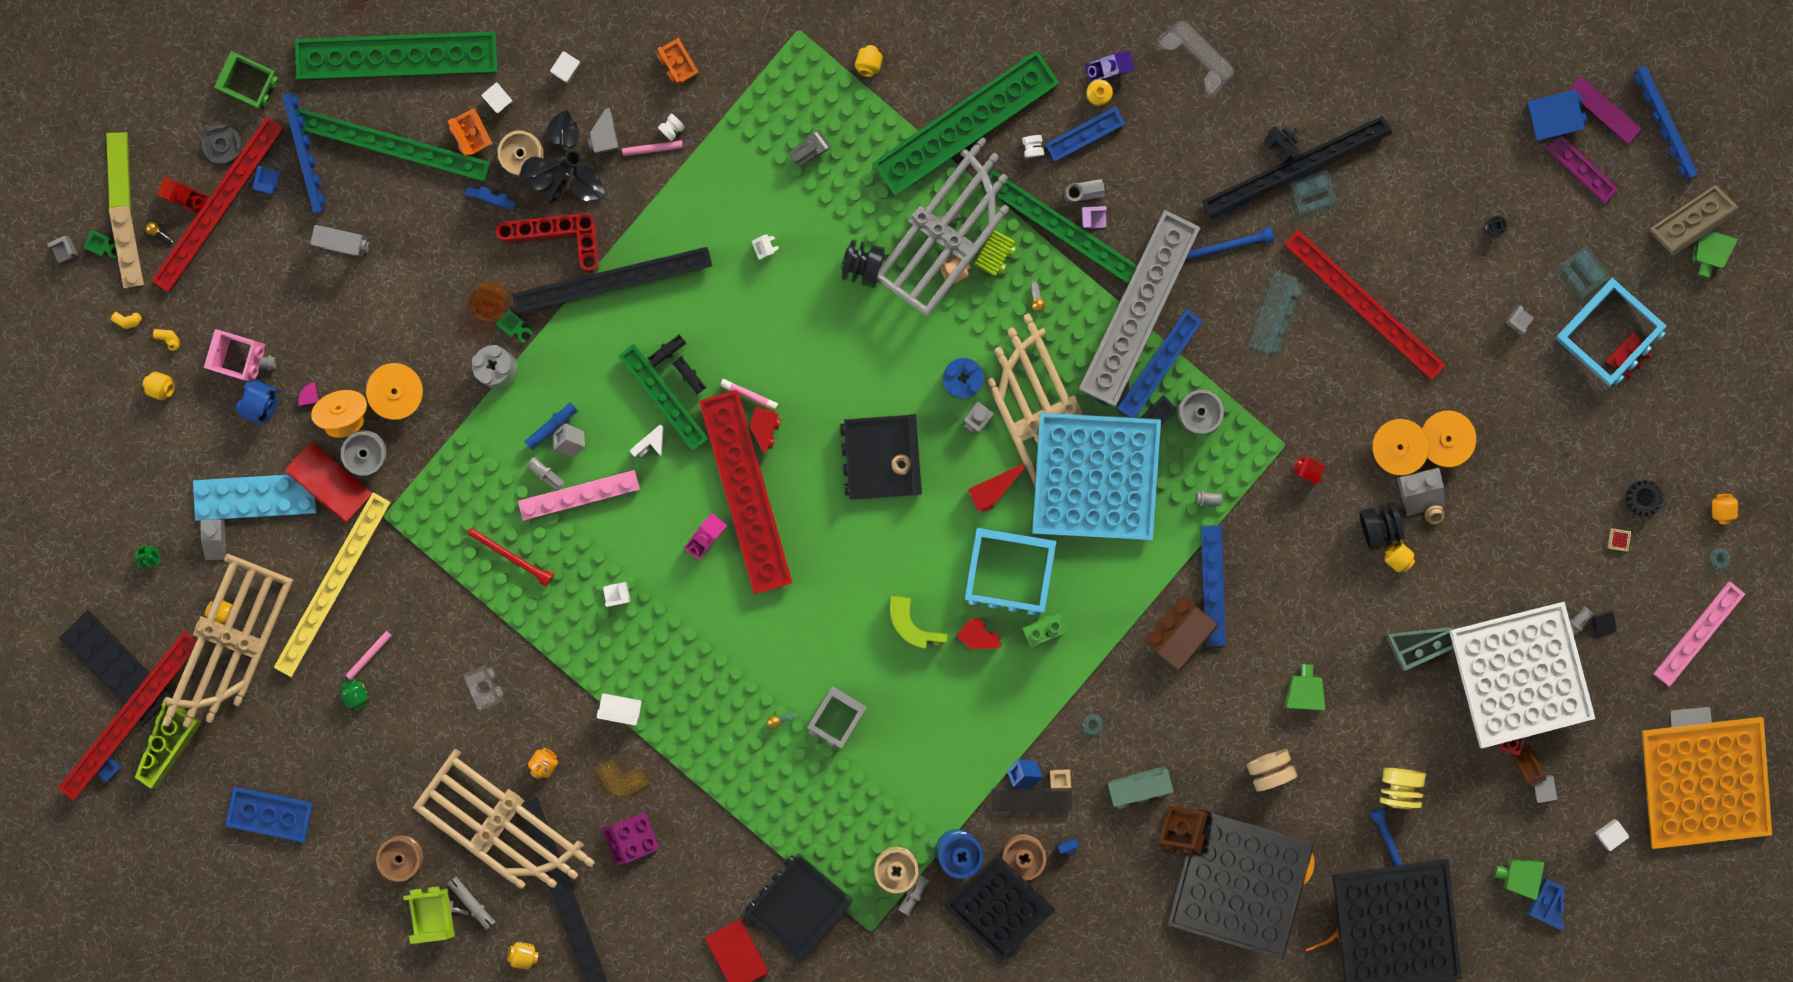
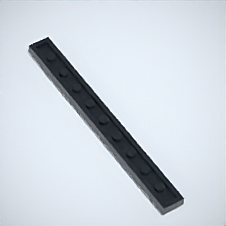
M1381 116L1203 200V207L1210 219H1213L1391 135L1392 130L1385 118Z
M704 247L512 293L516 313H522L713 266L709 249Z
M538 797L523 802L521 805L523 808L548 826ZM523 818L530 837L559 858L560 855L554 840ZM537 853L541 865L549 863L548 860ZM558 868L545 872L549 878L557 882L555 888L550 887L585 982H608L567 874Z

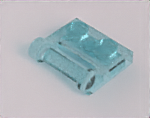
M1328 170L1289 183L1299 216L1306 215V212L1338 204ZM1327 191L1329 197L1303 205L1301 199Z
M1587 245L1558 265V268L1565 272L1577 288L1581 298L1588 295L1611 277ZM1573 262L1590 285L1587 287L1584 286L1569 266Z

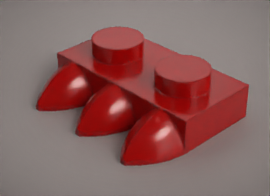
M1631 332L1605 362L1616 371L1644 341L1634 332ZM1650 351L1645 356L1640 355L1643 358H1651ZM1637 358L1638 364L1634 368H1641V361ZM1628 369L1622 374L1624 378H1632V373Z

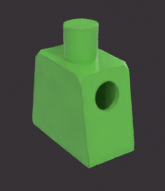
M1710 231L1695 241L1692 261L1701 264L1698 275L1710 278L1713 268L1723 269L1738 239Z
M1301 664V676H1291L1285 702L1286 708L1325 710L1323 682L1321 677H1313L1314 665Z
M1509 859L1507 868L1496 866L1494 877L1505 879L1504 888L1537 900L1544 862L1540 860Z

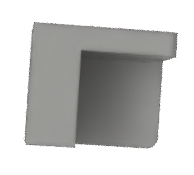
M63 236L47 243L48 248L53 250L59 264L78 256L71 238L68 236Z
M1517 306L1505 323L1520 334H1525L1526 328L1534 317L1525 312L1522 306Z
M565 423L552 433L553 446L556 451L573 457L585 448L583 430Z
M1545 775V781L1533 785L1538 803L1557 800L1555 782L1552 775Z

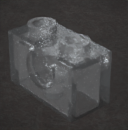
M486 664L463 674L478 712L502 702L501 697L504 694L500 685L496 686L493 680L496 678L492 667L488 668ZM483 681L487 682L490 686L487 693L480 690V683Z

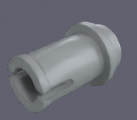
M269 355L268 357L261 358L258 369H268V371L276 368L275 357Z
M1202 490L1196 493V504H1200V506H1203V504L1221 506V493H1204Z

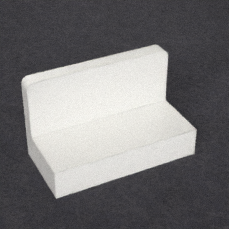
M602 694L597 718L637 725L642 702L641 700Z

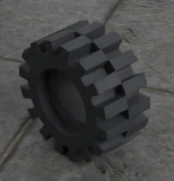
M1640 480L1628 487L1629 490L1626 491L1625 501H1627L1626 506L1629 507L1632 513L1638 516H1652V514L1658 512V509H1661V503L1664 502V499H1662L1664 494L1656 483ZM1643 490L1648 491L1652 497L1650 504L1647 506H1641L1637 501V495Z

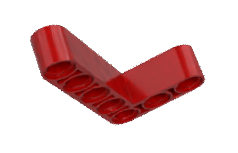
M589 214L502 222L496 228V234L504 244L577 237L579 261L582 270L590 275L595 274L599 270L596 225L594 219ZM590 221L591 225L589 228L584 229L581 228L582 222ZM564 223L571 224L570 229L567 231L561 230V226ZM544 225L551 226L550 231L547 233L541 232V228ZM524 227L531 228L530 233L527 235L521 234V230ZM503 230H511L510 235L502 237L501 233ZM586 240L593 241V245L590 248L583 247V243ZM587 260L595 261L594 266L591 268H587L584 265Z

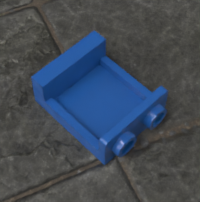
M1576 90L1528 101L1537 142L1585 130L1584 125L1588 124L1586 114H1581L1580 105H1583L1581 93L1577 94Z

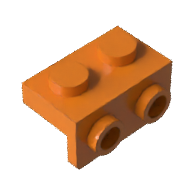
M679 38L663 47L657 48L659 51L657 57L662 65L666 63L669 71L666 73L672 83L676 81L680 85L699 74Z
M475 108L448 120L450 132L455 136L458 148L464 156L475 155L493 145Z

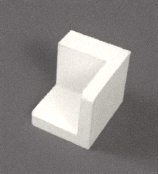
M562 52L550 72L569 84L581 66V62L566 52Z
M497 82L481 95L496 113L502 111L507 105L514 103Z
M627 582L603 587L606 607L631 601Z
M1615 819L1595 833L1609 851L1629 838V835L1619 821Z

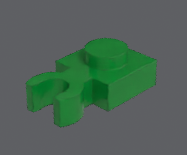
M91 230L83 248L100 256L105 251L109 257L117 259V256L111 252L116 247L115 244L108 243L110 237Z
M509 308L496 322V325L512 337L516 333L522 343L526 342L522 337L523 332H528L530 335L533 334L530 328L521 326L524 320Z

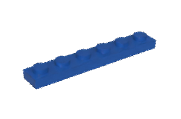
M1644 66L1636 70L1634 79L1637 85L1642 86L1645 92L1643 93L1645 102L1651 104L1653 109L1652 116L1655 122H1659L1662 127L1660 130L1661 135L1665 141L1668 140L1671 146L1669 148L1670 154L1674 159L1677 158L1680 164L1678 166L1680 174L1683 177L1685 176L1686 179L1697 175L1698 173L1647 67Z
M294 92L282 95L313 213L325 210L324 206L327 205L326 198L320 192L321 180L319 175L315 173L316 161L309 151L311 143L308 135L305 136V120L299 114V98L294 95Z
M1187 309L1130 388L1126 397L1117 407L1118 410L1130 418L1136 417L1203 322L1200 318Z
M1201 526L1204 613L1219 625L1205 641V646H1225L1222 526Z

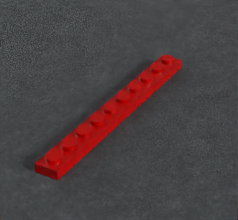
M266 116L151 280L167 292L172 290L284 130L282 126Z
M1298 229L1283 244L1430 380L1445 366L1438 357Z
M187 631L180 635L58 787L59 790L73 801L77 799L190 658L197 641L196 638Z

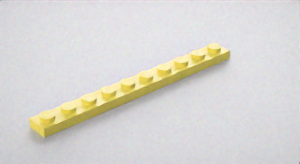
M374 492L372 493L274 668L293 677L390 506V501Z

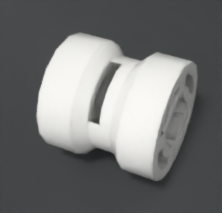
M672 113L667 117L666 123H661L658 126V129L670 141L676 138V133L682 132L686 128Z
M1042 135L1022 138L1023 145L1026 148L1024 151L1025 158L1044 156V149L1041 147Z

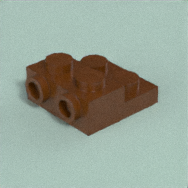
M1169 806L1158 843L1164 848V851L1175 854L1176 851H1182L1183 855L1193 857L1194 854H1200L1205 835L1202 832L1208 814L1205 811Z

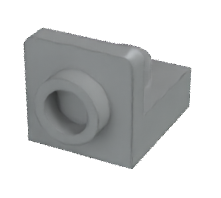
M977 402L963 420L966 422L964 426L972 433L975 431L980 432L994 413L980 402Z

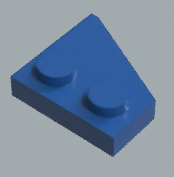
M469 187L466 189L465 195L475 197L505 209H514L515 202L509 201L510 197L499 193L498 196L491 194L492 190L481 187L480 190Z
M1544 878L1539 888L1537 900L1533 901L1527 914L1560 930H1564V887Z

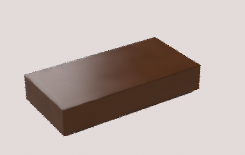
M1529 745L1521 748L1520 755L1511 753L1527 787L1546 780V776Z

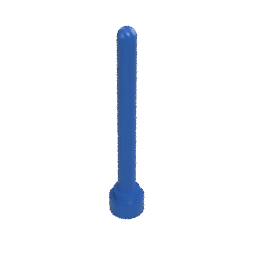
M1263 228V231H1259L1260 234L1191 250L1185 260L1257 242L1273 243L1275 241L1272 228Z
M1385 808L1371 812L1372 821L1379 825L1394 866L1402 865L1386 823L1388 815Z

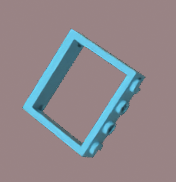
M1611 278L1557 335L1556 339L1605 384L1611 387L1613 384L1617 386L1624 379L1622 374L1627 369L1631 371L1638 364L1636 360L1641 354L1645 356L1652 349L1650 345L1654 340L1659 342L1666 334L1664 332L1666 325L1616 280ZM1615 290L1657 328L1610 376L1574 344L1569 337L1606 297Z
M976 528L964 599L968 600V604L980 606V602L988 603V607L1000 609L1001 605L1007 606L1008 611L1020 612V609L1028 610L1027 614L1039 616L1040 612L1044 613L1056 541ZM981 537L1049 548L1039 605L972 594Z

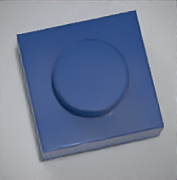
M110 756L97 774L105 782H108L122 767Z
M1074 837L1058 844L1057 847L1060 854L1065 853V855L1076 852V848L1079 845Z

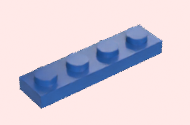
M1115 106L1046 143L1045 146L1053 161L1056 162L1125 125V122Z

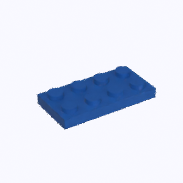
M234 786L226 826L305 842L313 802Z

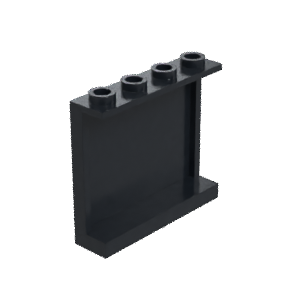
M916 414L844 419V424H840L841 436H845V444H842V456L847 458V464H843L844 476H848V484H844L845 496H849L850 500L922 495ZM897 455H906L910 458L912 466L907 474L899 475L893 471L892 460ZM904 461L898 462L899 468L905 467Z
M798 853L795 857L791 855L784 863L786 868L782 872L778 870L771 878L773 883L769 887L765 885L758 893L760 895L757 901L752 900L745 908L748 910L745 917L750 916L795 955L794 959L800 963L852 904L853 899Z

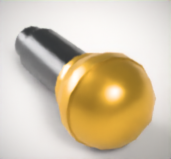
M149 222L146 225L145 231L148 235L156 236L169 245L173 243L174 240L161 231L157 223Z

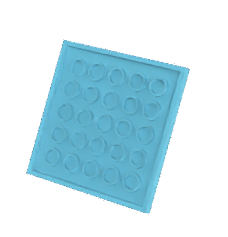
M1040 412L1032 533L1153 540L1161 420Z

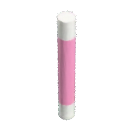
M725 379L720 384L725 389L730 391L738 390L739 395L774 411L776 410L778 403Z

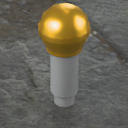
M1037 281L1031 282L1032 309L1035 312H1041L1045 309L1046 304L1041 298Z

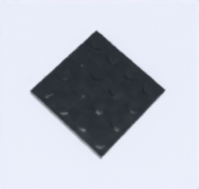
M998 854L987 862L944 904V907L1001 961L1055 911V908Z

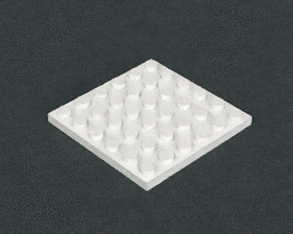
M1565 602L1449 631L1480 748L1595 719Z

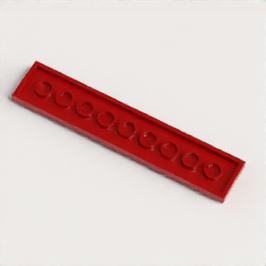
M735 390L700 400L699 403L753 592L757 594L792 584L793 581L739 392Z

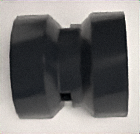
M1494 216L1485 222L1484 227L1489 236L1498 237L1506 232L1508 226L1503 217Z

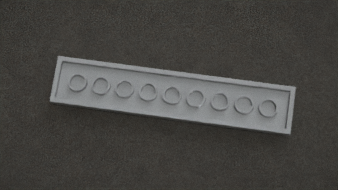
M1166 210L1163 211L1078 390L1113 407L1116 406L1201 227Z

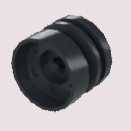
M852 239L845 251L842 262V280L847 281L850 272L853 273L851 282L855 283L858 275H862V285L875 288L885 248L872 244L869 252H864L865 242H861L860 248L857 250L855 249L857 240Z
M1394 502L1387 503L1388 512L1384 504L1380 505V515H1377L1373 507L1359 511L1364 537L1370 551L1383 548L1384 538H1387L1390 545L1395 544V537L1398 543L1405 542L1403 520Z

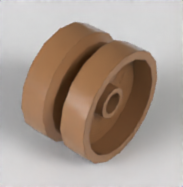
M1027 834L1016 835L1009 839L1003 847L1002 859L1025 881L1036 878L1044 870L1047 861L1046 852L1041 842L1034 836ZM1026 853L1027 859L1021 860L1020 855L1024 856Z
M393 836L379 848L376 856L377 868L384 877L391 881L400 882L408 880L421 868L424 859L423 850L418 841L410 836ZM396 856H402V862H400L399 859H396Z

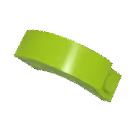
M891 596V620L902 638L910 644L921 648H926L927 641H931L930 645L942 646L943 642L947 643L948 634L923 631L913 624L910 618V597Z

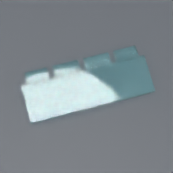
M1275 270L1248 346L1271 354L1272 350L1280 353L1284 339L1277 337V335L1286 336L1291 320L1284 318V316L1293 317L1298 303L1292 300L1291 296L1300 298L1304 287L1303 284L1297 282L1298 278Z

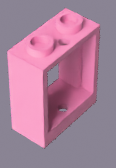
M215 329L204 368L253 382L259 372L258 368L264 355L265 344ZM231 339L251 345L243 374L222 368Z

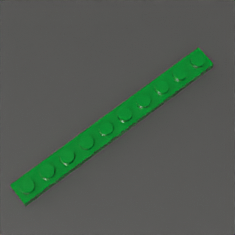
M298 108L300 116L304 117V131L486 182L491 162Z
M994 170L989 174L992 186L1001 176ZM1008 179L1002 185L995 197L1129 284L1137 268L1135 263Z

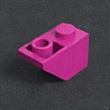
M711 513L691 537L684 549L700 560L727 525Z

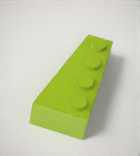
M162 703L160 714L155 722L156 725L152 735H150L147 749L143 754L135 775L136 779L151 789L160 786L203 722L194 716L189 728L183 726V721L187 717L186 714L188 712L184 708L177 707L171 724L167 727L162 724L169 706Z

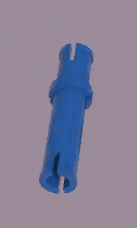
M569 402L561 411L555 412L548 422L524 442L533 451L579 411Z

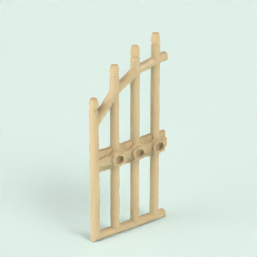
M1028 313L1024 315V320L1028 325L1031 336L1021 343L1014 327L1008 329V334L1012 338L1015 350L1007 361L1002 348H995V354L999 358L998 360L1003 372L999 388L996 387L993 378L987 380V385L991 389L993 398L1035 487L1036 470L1022 441L1034 437L1038 445L1040 412L1076 415L1083 413L1075 396L1068 397L1042 340V337L1047 335L1044 328L1038 330L1035 323H1033L1032 316ZM1034 343L1061 399L1060 402L1050 406L1025 352ZM1019 358L1043 410L1034 414L1031 413L1012 371ZM1008 382L1025 417L1015 423L1004 402Z
M226 554L224 561L230 564L207 618L200 616L194 628L193 635L197 636L198 639L173 698L166 697L163 704L169 707L162 725L168 727L171 724L177 707L189 708L186 714L187 717L183 721V726L189 728L198 708L210 706L206 721L212 723L221 702L236 693L237 696H235L233 704L240 706L293 579L233 555ZM239 566L246 569L247 573L225 625L214 620L235 570ZM256 573L264 576L265 579L241 632L232 627ZM274 580L283 585L259 639L251 636L250 633ZM205 641L215 643L216 646L193 700H181ZM226 647L234 650L216 695L202 699L223 648ZM241 654L252 657L243 680L227 689Z
M457 749L453 750L412 807L520 889H523L526 884L521 879H518L517 876H536L543 882H546L548 886L555 888L557 882L549 878L545 872L556 868L568 874L570 878L576 879L578 873L565 864L573 856L584 861L590 867L595 863L593 859L587 857L580 850L584 846L583 843L576 841L574 845L523 808L521 805L524 800L510 789L503 793L459 760L458 757L461 752ZM452 765L500 800L494 809L447 775ZM443 781L488 815L485 822L480 825L436 792L435 789L439 783ZM429 797L477 832L471 841L424 807ZM517 812L567 851L557 858L513 825L510 820ZM504 829L508 830L548 860L549 863L536 867L498 838ZM494 844L524 868H505L486 853Z

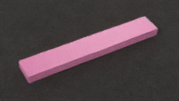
M1729 581L1653 675L1670 687L1744 597L1745 593Z

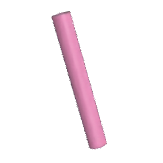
M682 140L622 148L623 156L681 149L683 144Z
M385 631L346 676L350 680L353 679L392 635Z

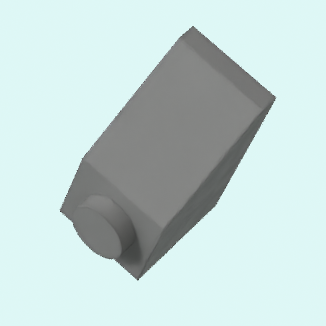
M610 108L604 110L590 132L591 138H588L589 148L594 150L595 154L619 149Z
M225 519L200 520L201 542L205 560H224L226 556Z

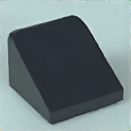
M1613 611L1592 617L1597 636L1617 630Z

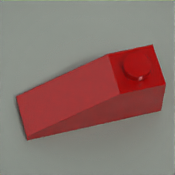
M1021 464L969 488V494L977 511L982 510L984 513L993 509L992 504H995L1025 468L1024 465Z

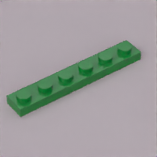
M635 344L618 356L692 451L708 440L705 433Z

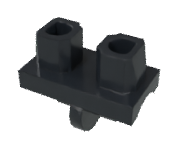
M1274 126L1268 132L1269 135L1264 143L1270 149L1279 143L1283 149L1277 156L1283 162H1286L1291 157L1294 158L1300 152L1290 141L1291 139L1295 144L1300 141L1295 136L1298 132L1296 128L1291 132L1285 127L1281 132Z

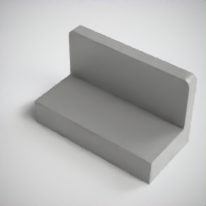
M1710 707L1670 711L1672 727L1712 723Z

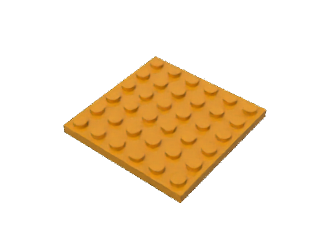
M1762 717L1642 731L1652 849L1772 835L1765 730Z

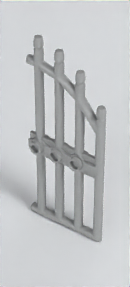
M983 137L978 139L976 145L970 151L963 149L960 152V155L964 157L962 162L926 209L919 206L908 221L913 226L878 271L876 281L927 317L1009 210V207L1004 205L1000 208L999 213L996 214L995 195L1007 181L1008 176L1002 174L993 186L988 176V172L999 156L993 153L983 167L975 158L981 150L980 148L986 143V139ZM971 164L977 171L976 176L944 218L940 220L932 212L968 165ZM982 181L987 194L959 231H955L948 224ZM988 206V225L978 239L972 243L964 236ZM919 230L929 236L895 282H891L884 275ZM936 241L945 249L911 294H908L900 287ZM953 253L961 261L925 306L917 300L918 296L950 254Z

